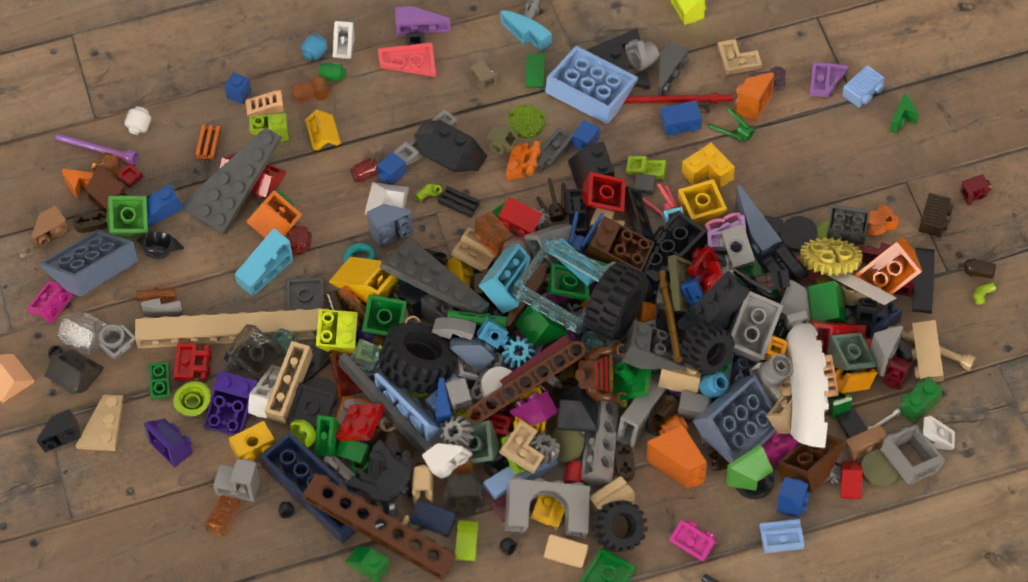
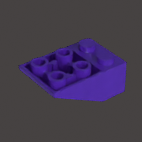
M218 370L203 428L233 436L244 431L250 417L248 413L249 394L259 380Z

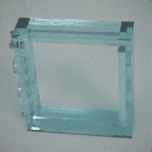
M550 236L514 284L512 295L518 298V301L530 305L535 311L547 315L550 320L562 324L567 330L570 329L579 334L585 326L584 315L586 314V308L577 317L524 286V284L548 253L596 282L602 278L604 272L608 269Z

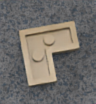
M736 39L718 42L717 47L726 75L762 69L758 50L740 53Z
M523 421L519 422L499 452L532 474H534L545 457L529 446L537 434V430Z

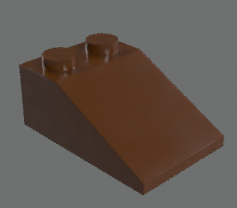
M826 435L825 448L809 446L803 443L798 444L777 463L781 482L784 481L785 477L793 480H802L808 484L807 492L813 493L826 481L843 451L846 441Z

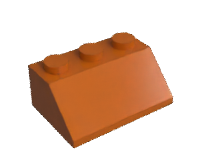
M901 237L861 268L854 276L873 286L881 287V290L892 295L920 274L922 268L913 248L904 237Z

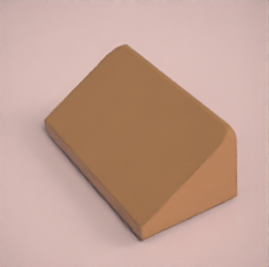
M878 425L846 440L851 461L863 458L870 451L881 449L887 436L882 426Z

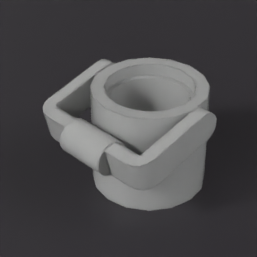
M635 39L625 46L628 62L637 71H642L658 63L660 60L658 49L650 41L644 43L643 40Z
M114 324L107 325L100 331L99 335L101 342L99 347L112 359L123 355L131 348L135 341V336L122 324L120 326ZM125 334L130 338V340L126 341Z

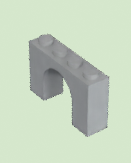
M519 476L510 478L507 483L505 531L525 532L529 523V505L531 500L538 496H550L558 500L564 508V536L585 538L588 534L590 486H584V483L580 482L564 484L565 482L560 480L545 482L544 479L540 478L525 480L524 477Z

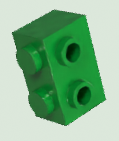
M927 377L924 381L920 380L911 393H906L902 397L901 414L913 424L917 423L941 400L943 388L930 377Z

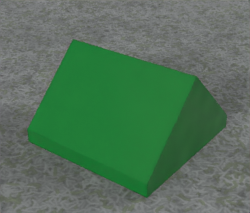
M552 263L546 293L588 300L589 285L587 286L565 265Z
M836 281L807 287L811 320L847 323L843 290Z
M369 294L362 332L387 336L392 327L404 322L407 301Z
M532 302L515 323V327L524 338L528 339V343H533V348L568 335L565 328L549 310Z

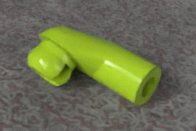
M427 184L414 197L418 202H422L427 196H439L443 189L438 184Z
M993 282L976 288L973 294L975 304L985 303L984 296L996 291Z

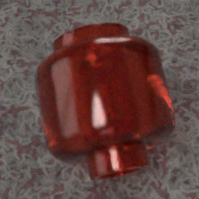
M293 226L287 233V239L290 241L293 254L303 255L305 251L311 248L312 233L305 226Z

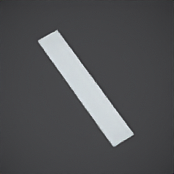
M848 272L846 275L839 273V276H837L835 273H832L829 276L883 305L896 299L891 294Z

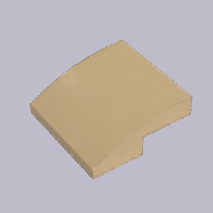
M468 227L451 255L482 272L484 269H488L502 245Z

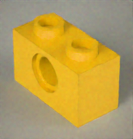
M264 421L228 438L230 448L239 460L249 459L254 461L275 444V439ZM252 443H257L255 446H249Z

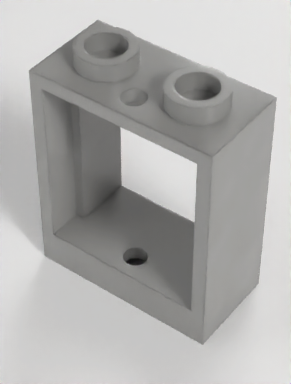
M917 425L910 428L905 427L896 434H889L885 437L880 449L908 485L939 472L945 462V459L929 439L923 435V432ZM910 442L925 462L913 467L897 447Z

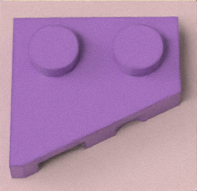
M813 62L809 96L828 98L847 73L848 65Z

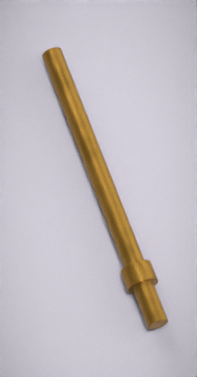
M661 270L658 273L660 280L658 286L663 296L674 361L681 362L682 355L670 297V282L667 281L666 271Z

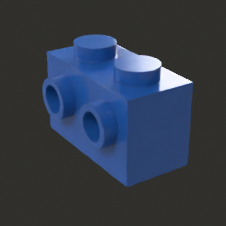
M697 101L660 108V120L665 136L678 135L688 131L694 132L702 127V116Z
M785 477L779 493L777 513L800 519L802 512L806 513L809 504L810 492H807L808 484L799 479L793 480Z

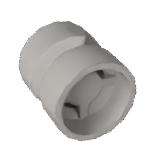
M783 354L773 355L759 367L757 372L758 378L764 386L776 387L791 375L793 365L787 356Z

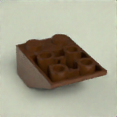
M604 216L594 231L584 256L606 264L623 262L642 272L655 242Z

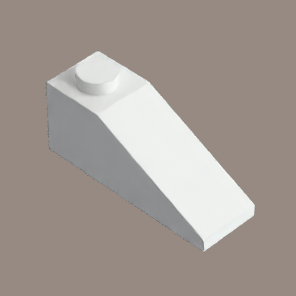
M271 365L249 394V414L267 418L264 411L281 367Z

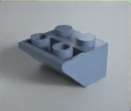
M382 204L367 211L369 232L379 248L390 246L393 242L406 238L413 233L412 217L409 209Z

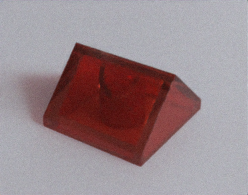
M330 350V364L339 398L363 393L338 365L339 356L343 353ZM347 354L351 359H353L354 355ZM356 363L360 369L363 368L361 364Z

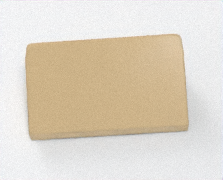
M550 534L544 558L582 569L588 554V545Z

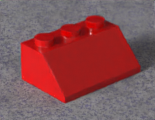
M236 153L222 157L219 169ZM267 164L251 192L255 193L256 197L265 199L273 190H277L287 171Z

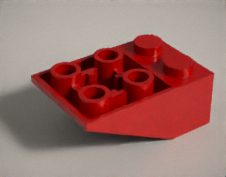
M809 320V323L814 326L818 333L816 339L821 341L822 353L824 355H828L829 337L831 335L861 333L865 340L866 325Z

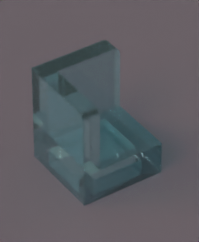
M360 339L350 358L359 368L373 373L379 363L378 356L381 349L373 343Z

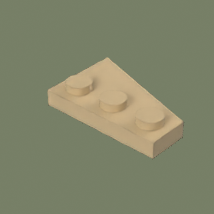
M123 395L102 396L81 434V438H79L75 445L76 449L116 451L124 402Z

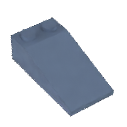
M741 185L737 186L735 209L741 216L745 215L746 234L753 255L762 269H764L766 265L762 259L768 254H773L779 260L775 249L781 245L782 240Z

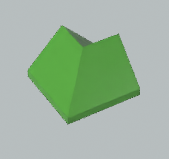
M108 196L106 221L110 234L129 238L148 233L146 196Z
M758 445L728 465L726 484L729 487L757 491L758 481L773 472L772 466L761 445Z

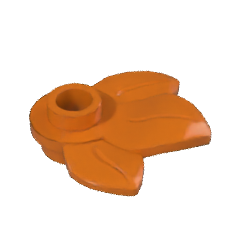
M879 205L877 211H870L868 220L870 227L866 234L868 236H880L886 231H894L899 225L898 216L892 213L890 207Z

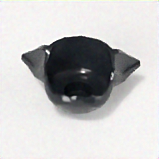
M148 232L137 240L144 247L146 255L155 260L165 259L171 252L184 249L174 237L163 232Z

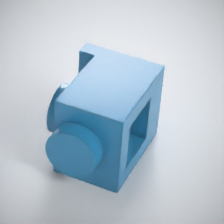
M489 317L485 319L477 331L478 338L497 349L500 345L504 346L509 338L507 336V329ZM493 333H498V336L495 339L492 338L491 335Z

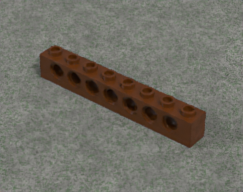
M323 474L314 475L301 499L439 580H443L456 558V555L453 554L454 552L450 548L441 547L436 544L433 538L420 535L414 527H407L401 524L397 517L384 514L380 507L367 504L363 497L350 494L347 488L339 484H333L327 476ZM322 492H331L332 498H325ZM341 501H346V502H348L349 505H350V508H348V509L342 508V507L340 506V502H341ZM357 512H365L367 514V518H359ZM375 522H382L385 528H376ZM399 532L402 535V539H395L392 533ZM411 542H416V543H418L419 546H420V549H419V550H414V549H412L411 546H410V543H411ZM428 553H435L437 560L429 559Z

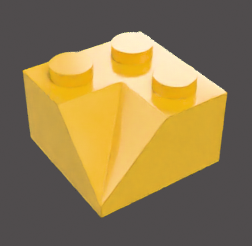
M714 179L678 189V204L680 207L682 206L683 214L703 228H705L707 222L718 219L727 211V207Z

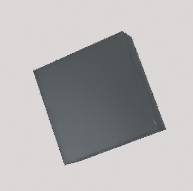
M637 173L634 188L640 190L641 193L653 194L655 175Z

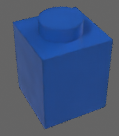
M233 72L225 84L227 99L244 104L252 91L250 79Z
M583 120L572 135V146L580 151L587 145L595 144L600 138V127Z
M394 152L390 153L377 165L378 178L384 183L387 182L393 185L407 173L406 162Z

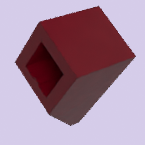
M894 355L888 362L883 383L892 389L901 390L910 372L912 362Z

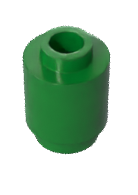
M320 64V79L342 82V78L346 77V67H343V64Z

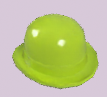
M191 381L184 384L174 395L173 404L175 409L185 416L200 415L210 404V389L200 381Z

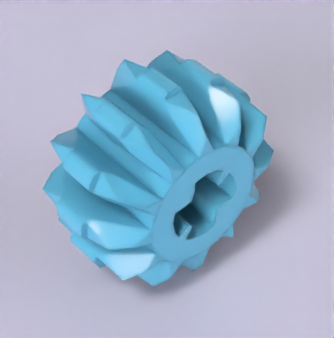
M517 336L516 342L509 339L510 345L505 344L503 346L506 350L502 352V356L505 357L504 363H511V369L515 368L516 365L520 367L533 358L532 356L536 355V351L532 349L533 343L527 344V338H524L521 342L520 337ZM519 351L520 353L522 351V356H519L518 354L516 356L515 352Z

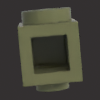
M493 126L486 138L489 149L497 154L511 152L519 140L518 135L511 126Z

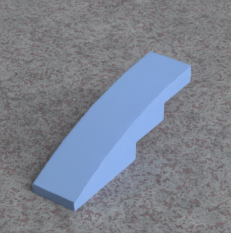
M555 459L550 465L545 464L542 466L540 464L534 474L527 471L515 475L511 466L484 481L483 486L496 500L507 493V483L510 478L517 476L524 477L525 480L540 478L559 465V461Z

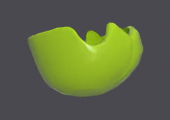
M296 419L291 423V433L308 449L315 442L316 431L314 427L303 419Z

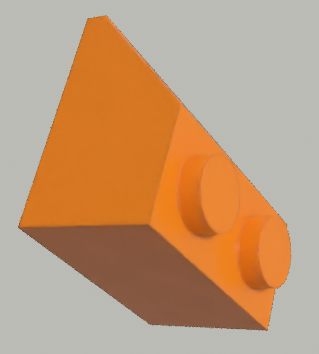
M770 72L746 78L743 85L740 84L736 90L738 97L735 101V105H737L736 113L757 121L772 96L774 73Z

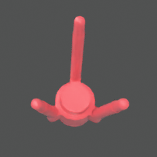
M658 183L657 186L667 201L662 208L667 210L679 207L668 185H665V191L662 185ZM642 197L643 202L663 218V211Z

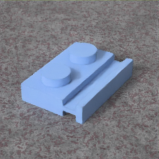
M800 519L760 523L759 528L764 553L804 549L805 544Z

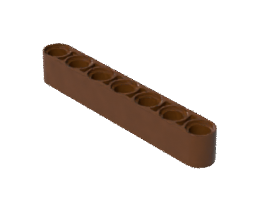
M580 341L568 343L470 405L466 410L467 420L474 424L483 421L576 362L585 354L586 348L584 344ZM575 344H579L582 348L579 355L571 353V347ZM557 355H562L565 358V362L561 366L554 364V358ZM539 366L547 367L548 373L546 376H538L537 369ZM524 376L531 379V384L528 387L520 385V380ZM507 387L514 389V395L511 398H506L503 395V391ZM489 398L497 400V406L493 409L486 406ZM472 409H478L481 412L478 419L470 418L469 412Z

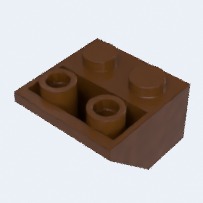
M100 165L96 168L86 187L88 199L100 210L106 212L108 196H127L125 185L120 180L114 179L113 174L108 169H103Z

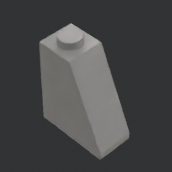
M554 225L525 235L524 238L537 263L548 265V268H551L552 263H559V260L548 251V247L561 238L568 242L572 229L571 225Z

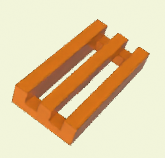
M202 124L195 153L196 158L215 159L221 132L220 126L213 127V125H209V127H206V124ZM206 132H208L203 154H201ZM212 132H215L211 153L207 155Z

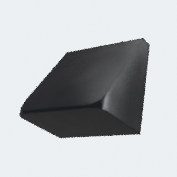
M424 33L406 34L407 45L424 44Z

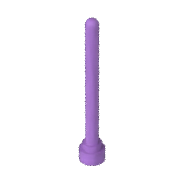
M63 134L55 135L57 141L122 158L126 164L134 166L138 160V151L130 149L124 152Z

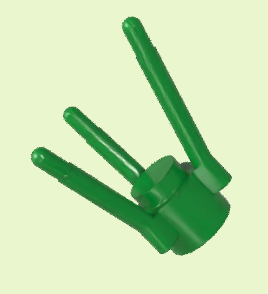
M729 107L727 111L740 123L736 128L737 134L708 124V127L734 137L738 141L742 139L748 141L755 132L753 127Z

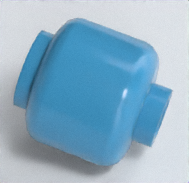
M316 33L308 35L300 47L303 52L302 56L308 61H312V59L320 60L327 50V41Z
M716 372L714 375H703L700 379L699 388L704 396L714 398L722 396L727 392L729 382L725 374Z

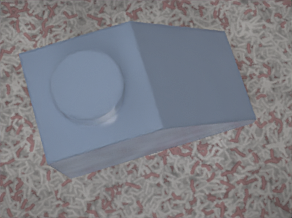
M472 337L471 340L466 338H452L450 340V349L477 373L482 371L495 358L494 346L478 337Z

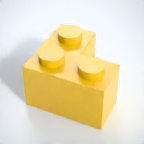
M712 142L682 161L681 174L692 185L709 177L711 180L714 179L717 187L720 189L734 180L735 166Z

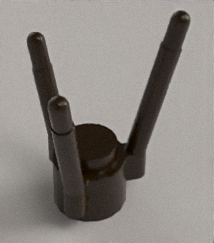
M548 178L553 203L547 209L539 196L536 198L545 213L549 214L551 221L560 222L567 215L565 184L562 183L560 205L556 200L552 180Z

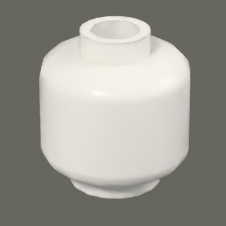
M138 106L130 109L124 123L129 129L128 132L134 135L145 133L151 122L149 111Z

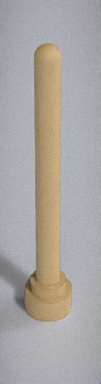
M902 331L901 339L911 342L910 334ZM939 346L942 356L959 362L965 370H972L976 361L975 356L970 354L962 356Z

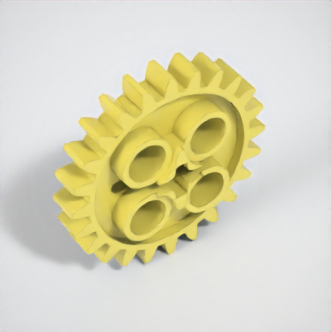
M823 237V240L816 238V241L810 239L809 243L805 242L804 246H801L799 258L800 262H803V266H808V270L820 271L821 275L828 273L831 276L832 273H835L839 276V273L846 275L847 272L853 273V270H858V267H861L863 254L858 246L854 247V243L848 244V240L842 242L841 238L834 240L833 237L830 239Z

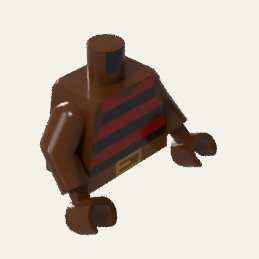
M616 342L612 347L609 345L594 347L587 353L584 359L579 360V370L576 371L575 377L579 381V388L586 390V394L591 399L603 402L613 400L615 404L626 403L619 400V396L626 395V393L618 392L614 395L611 394L613 392V355L611 353L625 355L626 352L618 351V348L625 346V344Z

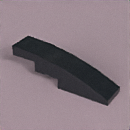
M583 188L566 189L569 225L572 226L575 212L578 211L575 234L576 236L586 237L589 232L587 206L582 199Z
M915 248L922 272L914 278L912 312L932 314L935 249Z

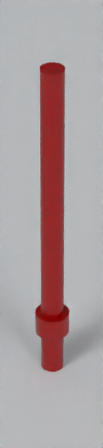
M733 94L627 96L624 103L697 101L718 104V102L733 101Z

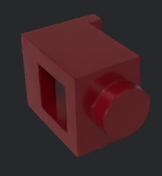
M981 174L962 181L960 192L968 206H970L974 200L985 198L988 191L992 190L990 181L986 180L984 175Z

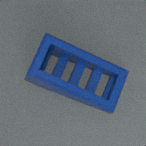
M439 378L435 418L437 423L445 422L444 420L450 421L452 415L445 380Z

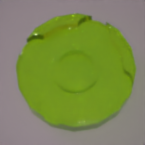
M521 105L510 112L508 124L518 137L533 138L543 131L545 126L544 114L537 107Z

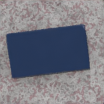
M419 500L411 523L448 537L456 521L455 513Z

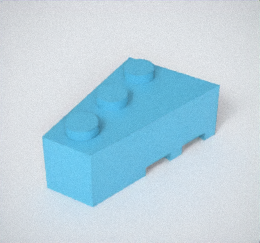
M273 228L236 271L237 285L252 297L255 296L293 262L290 241Z
M519 243L501 253L478 285L502 314L518 307V296L523 289V286H521L522 280L526 277L531 258Z

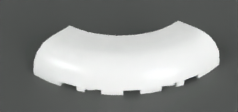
M804 323L793 327L786 338L788 346L785 356L790 359L793 365V371L790 375L792 387L790 434L800 443L825 448L828 423L825 422L824 411L828 410L829 404L825 392H828V377L825 376L823 370L826 367L824 353H822V343L816 339L818 334L811 323Z

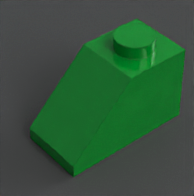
M357 546L345 561L347 565L374 582H380L390 569L389 558L368 547Z

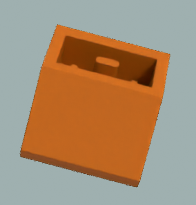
M273 190L246 223L264 239L273 228L285 236L303 214Z

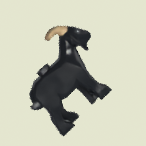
M378 440L368 457L370 459H380L383 461L386 469L377 480L359 469L346 486L363 491L376 506L383 510L384 514L397 517L395 502L400 495L404 496L411 486L408 484L412 479L413 466L409 462V456H404L400 460L393 455L392 450L383 441ZM406 515L400 523L406 526L409 522V515ZM375 522L376 528H385L382 522Z

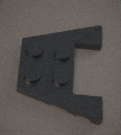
M638 29L631 30L591 47L587 51L627 71L623 48L630 41L640 40ZM647 72L633 74L638 77L634 86L650 90Z

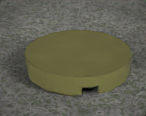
M555 429L552 438H556V443L560 444L558 461L569 463L581 455L584 447V437L581 436L582 431Z
M880 449L868 452L862 460V476L870 485L888 487L893 485L900 476L899 472Z

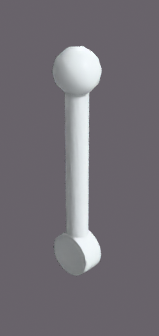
M896 409L891 415L874 426H868L867 429L869 430L878 425L881 426L893 417L899 416L901 414L900 409Z

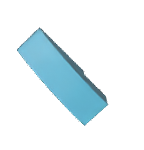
M505 10L500 12L501 23L523 44L530 41L541 52L552 45V33L536 21L514 12Z

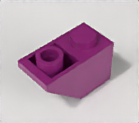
M537 391L528 396L529 400L527 401L525 398H522L515 402L516 407L510 410L512 415L532 425L541 423L558 412L547 391L541 394Z

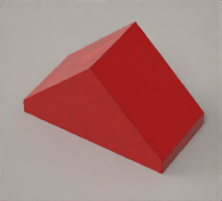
M841 461V498L861 499L863 475L861 462Z

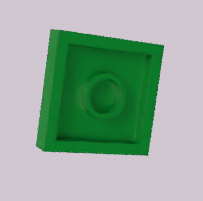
M624 362L616 364L613 375V392L611 394L614 395L618 392L626 393V395L619 396L620 401L648 396L652 369H639Z

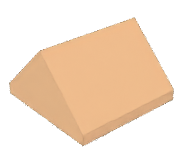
M0 354V401L4 403L35 382L14 354Z

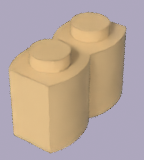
M419 465L413 469L412 494L415 506L419 500L431 505L433 504V473L426 465Z

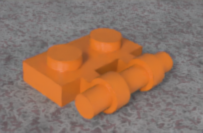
M534 141L533 146H530L529 143L514 146L510 153L505 174L508 180L525 178V174L529 176L534 174V170L537 169L538 165L536 162L537 157L540 156L541 143Z

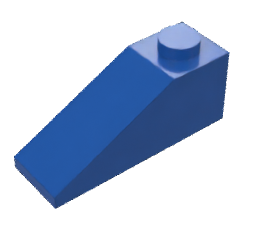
M171 184L154 192L146 200L148 228L184 209Z

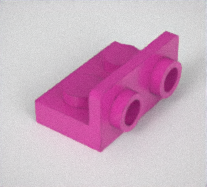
M49 280L26 309L30 314L42 316L47 323L52 324L72 299L73 295L58 282Z
M775 433L762 447L772 468H774L800 442L791 434Z
M690 519L687 522L681 520L669 541L702 562H705L713 546L719 542L714 539L716 535L706 529L704 532L699 530V525Z

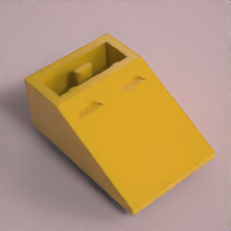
M349 257L329 280V283L367 303L369 294L387 298L395 288V284H398L399 278L381 270L380 265L382 261Z

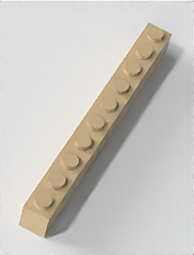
M324 308L312 310L297 309L293 311L277 310L274 312L258 311L255 313L239 312L236 314L220 313L218 315L201 314L199 316L181 315L180 317L162 316L161 318L143 317L135 319V341L139 349L176 347L177 343L214 345L316 339L319 309Z

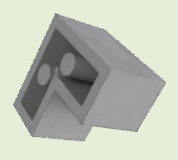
M237 459L235 466L219 465L213 485L215 494L254 502L260 483L256 462L249 459Z

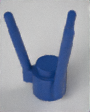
M578 211L575 212L570 238L567 243L571 244L581 255L584 254L594 231L604 216L603 213L595 221L586 237L578 235L577 238H574L579 214Z

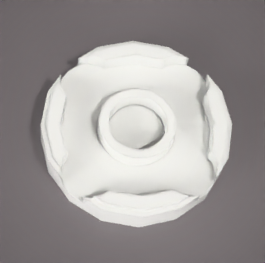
M505 367L489 369L480 381L482 396L485 397L502 386L500 380L512 371ZM504 389V397L511 398L506 389ZM495 398L488 399L492 405L497 406Z

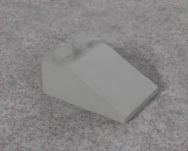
M750 291L735 313L727 330L734 338V353L755 362L763 360L783 305Z

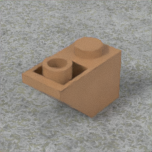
M56 205L38 215L32 233L36 249L47 245L50 241L63 236L69 231L67 221Z

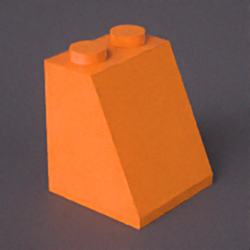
M683 425L648 441L647 461L649 464L687 489L693 486L698 487L705 481L707 462Z

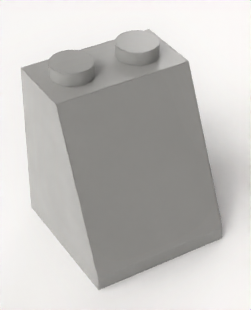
M790 280V287L786 288L780 303L783 305L778 320L784 319L785 321L787 315L806 311L808 316L806 323H809L811 318L807 289Z

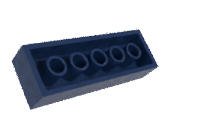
M288 432L260 456L262 468L339 542L343 544L357 532L301 499L315 474H323L333 484L342 485L348 489L350 494L354 496L356 494L291 432ZM322 492L325 498H332L331 492ZM341 501V502H340V506H341L342 508H344V509L350 508V505H349L348 502H346V501ZM357 512L359 518H367V514L365 512Z

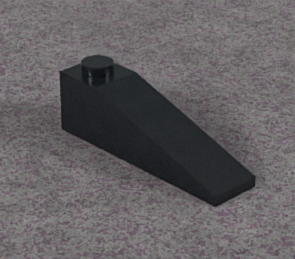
M679 210L666 222L663 228L664 231L661 237L658 238L657 245L642 271L655 283L660 282L659 271L664 270L667 276L670 275L668 271L669 256L676 255L689 261L692 259L693 251L697 247L703 249L708 243L707 230Z

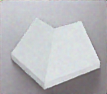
M372 182L365 215H367V211L382 204L405 209L409 187Z

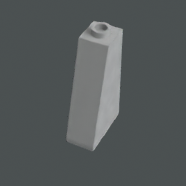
M653 373L651 376L649 395L635 398L621 416L616 437L617 444H627L634 450L646 431L647 420L663 394L669 392V389L658 387L659 375Z

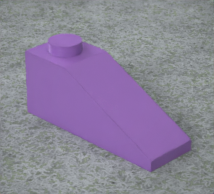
M414 6L395 7L397 35L451 32L450 18Z

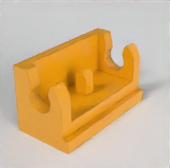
M867 368L860 369L859 373L841 375L843 370L838 369L836 371L838 391L842 394L868 390L877 372L874 369L866 372Z

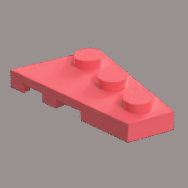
M432 43L378 49L380 68L436 77Z

